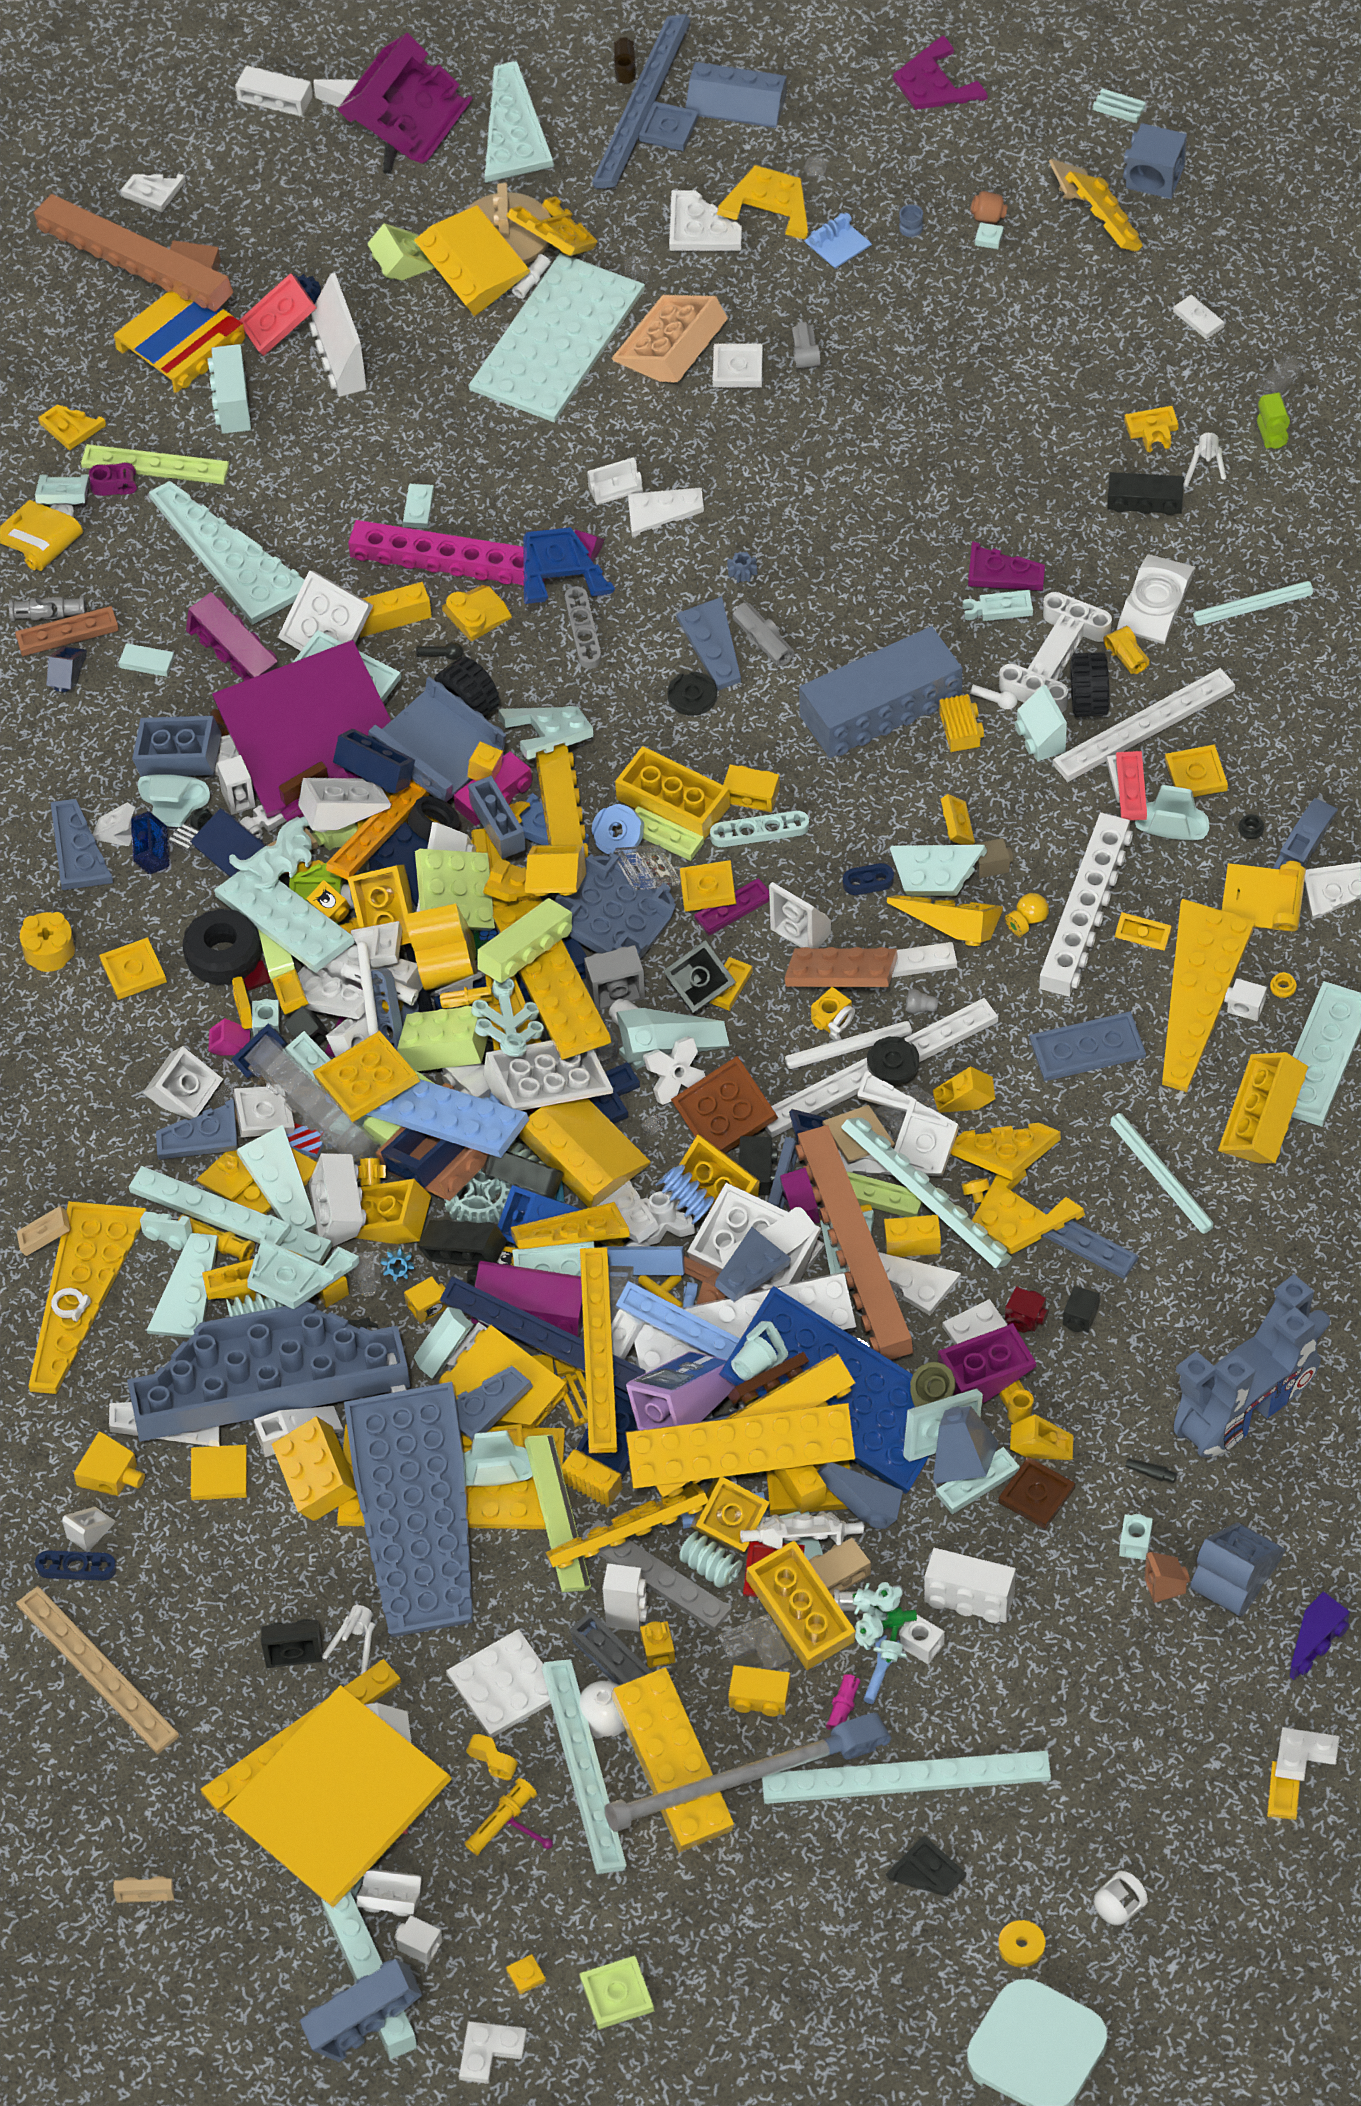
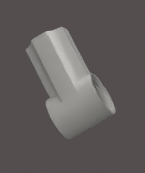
M807 322L798 323L792 328L796 369L820 366L818 344H815L813 326L807 324Z

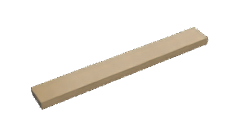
M39 1586L16 1602L17 1607L157 1754L179 1738V1733Z

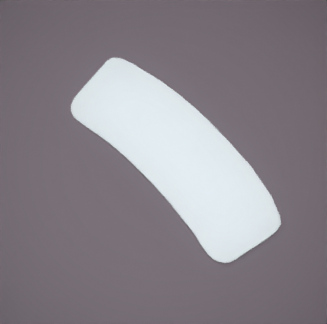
M795 1207L789 1212L790 1214L782 1217L769 1228L767 1227L759 1232L785 1254H788L802 1244L816 1229L813 1221L800 1207ZM741 1241L734 1243L727 1250H720L719 1255L723 1267H725Z

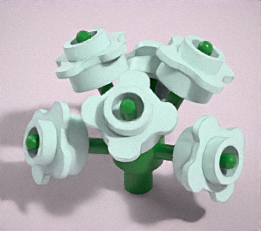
M887 1582L881 1583L876 1592L868 1589L869 1583L866 1584L864 1590L858 1588L857 1593L853 1594L854 1600L852 1604L857 1606L854 1614L857 1615L859 1610L865 1612L863 1619L857 1621L855 1625V1638L859 1645L864 1646L866 1650L871 1649L874 1643L879 1641V1637L883 1635V1630L892 1628L890 1641L881 1640L880 1648L874 1647L873 1651L881 1653L880 1658L888 1663L897 1662L898 1658H907V1655L902 1653L903 1645L896 1642L899 1627L904 1626V1622L917 1621L916 1610L902 1611L901 1607H897L903 1594L901 1588L891 1587Z

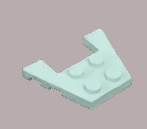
M578 707L498 709L499 719L505 728L531 724L540 736L539 738L520 741V750L526 759L535 758L536 752L544 750L545 753L554 751V746L561 743L568 746L593 737V727Z
M269 1215L265 1231L260 1239L258 1253L255 1255L247 1280L248 1288L295 1309L360 1263L359 1256L340 1247L334 1251L324 1266H321L279 1246L290 1233L291 1227L289 1223Z

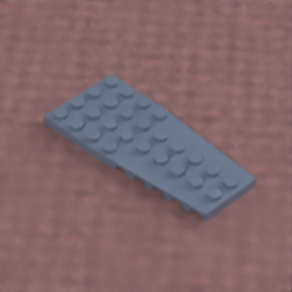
M453 1382L344 1402L354 1481L365 1522V1531L369 1540L370 1553L375 1567L376 1580L381 1594L382 1607L386 1616L389 1635L391 1637H398L472 1623L473 1609L465 1460Z

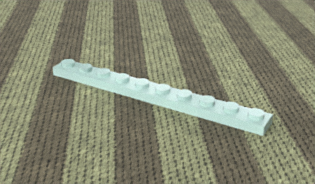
M1048 1751L777 1772L762 1777L764 1804L1050 1781L1051 1775Z

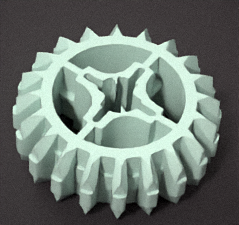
M482 1168L450 1201L444 1199L446 1202L445 1209L449 1212L452 1220L457 1219L458 1222H495L498 1224L511 1186L514 1184L482 1172ZM467 1188L468 1192L464 1195L463 1199L459 1200L461 1193ZM500 1192V1198L496 1203L493 1204L492 1200L496 1198V1194Z

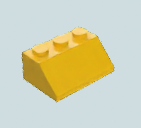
M697 1135L679 1165L683 1164L685 1166L682 1175L688 1172L692 1173L689 1183L695 1180L700 1182L697 1191L703 1188L707 1189L704 1199L710 1196L714 1197L711 1208L725 1183L758 1198L759 1180L704 1137Z

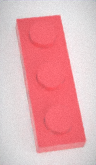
M1142 751L1116 752L1121 818L1147 820Z

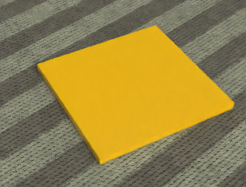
M340 1685L222 1812L327 1904L334 1908L452 1778Z

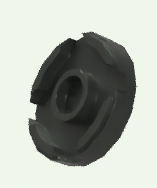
M690 672L687 675H684V673L680 674L670 682L668 687L669 704L675 711L683 715L698 716L713 708L717 701L716 684L713 679L703 673Z
M888 1036L876 1041L874 1046L869 1049L867 1053V1068L873 1076L881 1081H885L890 1085H900L908 1082L916 1075L919 1069V1053L916 1046L906 1042L904 1038Z

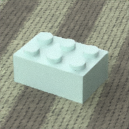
M241 345L211 348L212 358H208L209 372H214V374H210L211 391H216L212 392L213 409H218L214 411L216 425H221L222 434L251 430Z

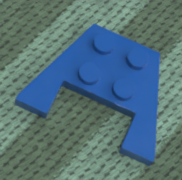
M571 527L526 532L524 535L525 604L545 602L547 600L548 594L542 580L543 578L583 574L591 596L608 595L613 593L615 588L611 582H607L602 576L603 571L599 565H594L588 556L589 551Z

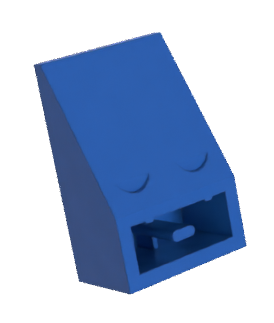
M512 1185L498 1227L507 1241L515 1243L512 1238L511 1227L583 1209L523 1187Z

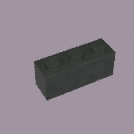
M1110 472L1107 510H1114L1116 512L1138 511L1143 514L1150 512L1164 513L1166 515L1182 514L1184 476Z
M446 1219L442 1221L430 1220L417 1246L428 1261L479 1265L480 1261L497 1263L507 1239L500 1231V1228L491 1222L474 1223L471 1221L458 1222Z

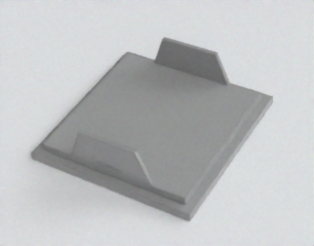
M481 971L436 990L430 994V997L433 996L434 998L441 993L464 990V987L473 989V981L480 979L484 973Z

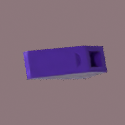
M1324 1591L1305 1610L1291 1663L1290 1678L1293 1680L1300 1674L1306 1675L1313 1666V1660L1318 1655L1324 1656L1332 1645L1331 1641L1336 1636L1342 1637L1350 1626L1348 1623L1350 1611Z

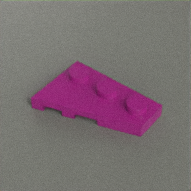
M972 541L968 586L1043 591L1045 565L1019 556L1009 557L1001 554V550L995 548L988 550L980 547V543Z

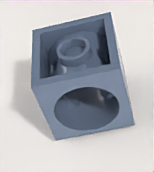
M1141 123L1138 132H1134L1132 135L1131 149L1127 148L1124 156V163H1127L1123 173V179H1126V188L1172 199L1185 167L1187 134Z

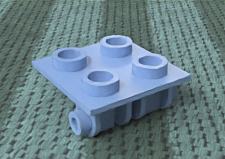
M840 213L834 221L829 220L820 229L812 231L811 236L804 240L806 244L835 269L872 245L871 242L849 224L852 219L848 213Z

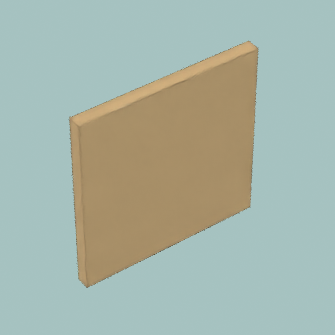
M1050 159L1049 163L1061 185L1059 191L1065 193L1063 198L1068 200L1073 198L1081 199L1076 193L1079 188L1075 183L1069 184L1065 176L1069 171L1088 175L1086 170Z
M869 1105L822 1122L824 1126H829L836 1145L848 1163L871 1154L841 1128L847 1119L859 1117L867 1120L872 1126L871 1129L877 1135H881L890 1141V1147L895 1145Z

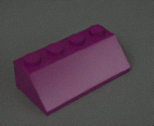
M486 1261L479 1262L475 1282L476 1288L579 1337L583 1327L581 1276ZM471 1317V1323L477 1324L479 1322L482 1325L488 1326Z

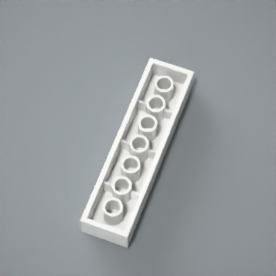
M844 1272L776 1286V1288L842 1330L856 1327ZM771 1288L747 1293L735 1302L730 1298H723L683 1307L682 1309L741 1338ZM646 1322L634 1341L639 1366L646 1373L689 1351L708 1355Z

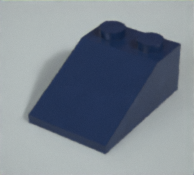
M404 822L369 858L370 870L375 871L404 864L411 892V901L413 905L418 907L419 892L415 851L418 849H428L429 843L419 837Z
M614 1387L617 1452L589 1453L588 1426L576 1450L621 1473V1479H623L630 1469L626 1432L637 1431L638 1427L629 1394Z

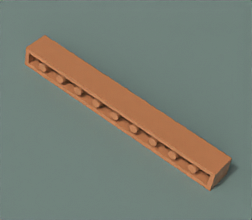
M53 194L33 212L37 220V226L42 232L50 233L63 242L67 241L80 250L84 249L96 258H103L113 266H120L130 274L139 275L149 283L158 284L166 291L177 293L185 300L189 299L196 302L202 308H208L216 312L234 293L228 276Z
M825 1125L798 1133L799 1145H795L799 1161L804 1160L806 1166H803V1168H806L809 1180L813 1183L814 1187H812L816 1203L820 1202L822 1206L819 1209L823 1224L828 1223L830 1227L827 1230L831 1245H837L836 1257L839 1266H845L847 1271L844 1273L847 1287H853L855 1294H852L856 1310H862L863 1316L860 1317L864 1331H870L872 1337L869 1338L871 1348L889 1360L913 1353L911 1335L829 1126Z

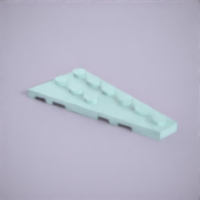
M517 61L494 66L485 183L553 167L552 156Z

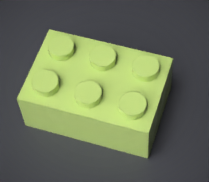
M472 1006L407 1014L397 1050L414 1071L482 1063L488 1036L478 1035L475 1032V1026L478 1019H486V1016H474L471 1013Z

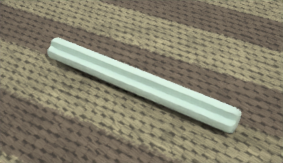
M1309 581L1195 611L1193 619L1197 626L1311 596L1313 594V587Z

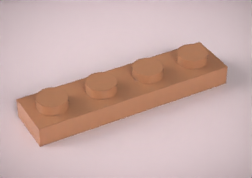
M112 606L15 631L21 655L26 656L119 630Z

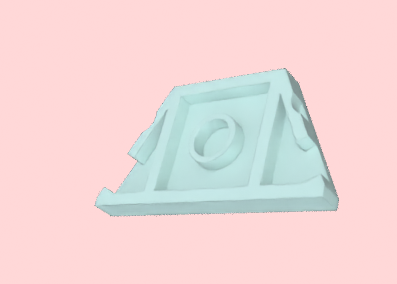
M911 845L890 847L904 891L910 896H957L963 887L964 881L974 872L973 866L980 856L984 857L987 853L985 845Z

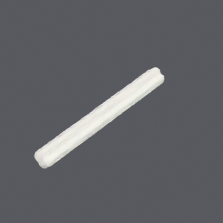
M904 1021L787 1055L785 1062L788 1069H794L873 1046L876 1041L888 1036L904 1037L911 1035L912 1029L910 1023Z

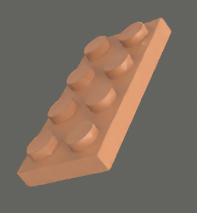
M834 947L825 949L795 948L785 975L786 987H889L898 959L897 949H887L885 947L876 949H862L860 947L851 949H836Z

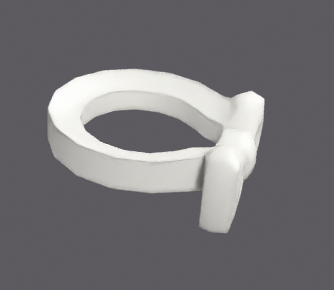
M850 1005L844 1007L834 1021L829 1023L828 1027L831 1030L829 1037L834 1041L842 1040L839 1034L851 1023L855 1014L853 1007ZM848 1014L845 1022L839 1027L843 1018Z
M65 1288L58 1291L51 1300L52 1309L57 1316L72 1318L74 1322L79 1320L85 1308L91 1303L88 1295L85 1294L83 1296L81 1292L73 1288ZM65 1295H73L78 1299L79 1305L75 1310H61L57 1306L59 1299Z

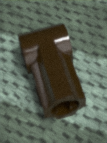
M621 37L618 41L614 42L615 78L621 84H630L636 79L634 41L629 40L628 37Z

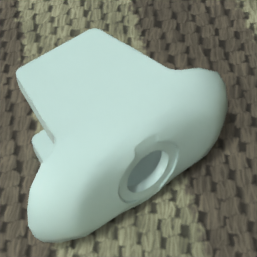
M147 775L140 777L138 781V790L142 799L153 805L152 825L181 827L193 810L205 806L210 798V791L206 783L192 777Z
M1161 785L1154 802L1146 803L1147 820H1135L1136 828L1170 839L1200 840L1209 831L1208 817L1204 812L1196 808L1192 790Z
M508 1431L477 1433L474 1435L471 1449L464 1453L466 1486H497L524 1481L533 1476L527 1450L524 1447L516 1446Z

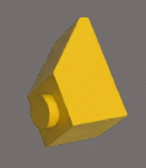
M1034 1414L1011 1425L1010 1449L1026 1458L1072 1460L1073 1435Z

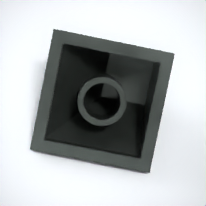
M706 940L663 970L666 977L693 1013L736 983Z

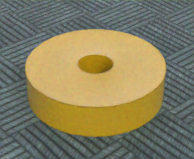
M1025 1920L1009 1923L1002 1929L999 1935L998 1948L1000 1955L1007 1963L1016 1967L1034 1965L1042 1958L1045 1951V1937L1042 1930L1036 1924ZM1020 1940H1023L1027 1943V1945L1025 1947H1019L1016 1943Z

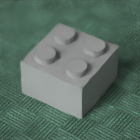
M635 945L620 947L614 951L602 954L596 953L584 958L586 985L597 1010L610 1008L620 998L630 1002L645 999L644 972Z

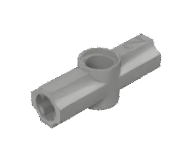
M742 603L737 606V609L732 613L733 620L746 632L749 642L757 646L755 649H761L776 666H784L789 663L794 656V650L780 636L775 623L771 619L765 620L750 603Z

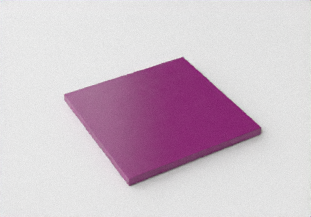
M354 640L212 693L214 702L238 755H241L248 770L252 786L267 818L281 813L294 803L292 802L285 806L282 802L278 788L281 784L321 761L327 767L328 777L342 768L333 763L338 735L350 729H355L368 736L369 730L374 725L383 729L391 721ZM346 771L351 778L363 779L353 772Z

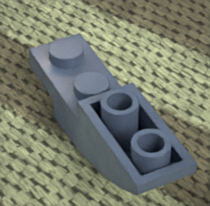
M1314 798L1280 851V856L1272 869H1280V866L1286 864L1287 861H1297L1301 863L1302 867H1305L1311 854L1315 852L1338 809Z

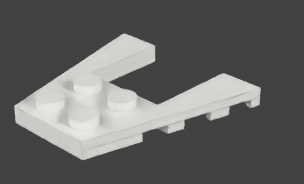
M865 1071L857 1094L858 1098L906 1112L894 1150L897 1153L904 1154L910 1160L909 1164L916 1170L922 1171L927 1176L943 1177L959 1125L930 1107L928 1108L917 1102L911 1096L905 1095L887 1082L881 1081L870 1072ZM840 1149L838 1150L847 1172L893 1175L872 1155L848 1163Z

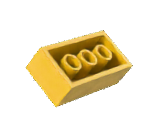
M644 746L641 747L615 781L616 800L635 809L639 806L703 836L704 840L710 834L711 827L719 822L730 807V790L728 787Z
M795 1540L747 1568V1582L806 1670L811 1669L854 1643L855 1629Z

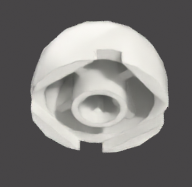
M612 1681L591 1683L580 1693L582 1714L588 1720L591 1735L596 1738L611 1735L612 1737L617 1736L625 1730L611 1697L613 1688L620 1685Z

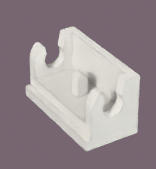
M634 457L587 471L588 487L596 505L643 491L641 474L637 472Z

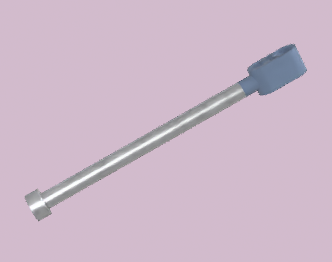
M878 1713L866 1714L840 1723L831 1731V1737L627 1804L621 1799L608 1803L605 1806L606 1819L610 1828L617 1832L629 1828L631 1820L841 1752L844 1759H852L876 1750L875 1747L879 1745L886 1746L891 1741V1736Z

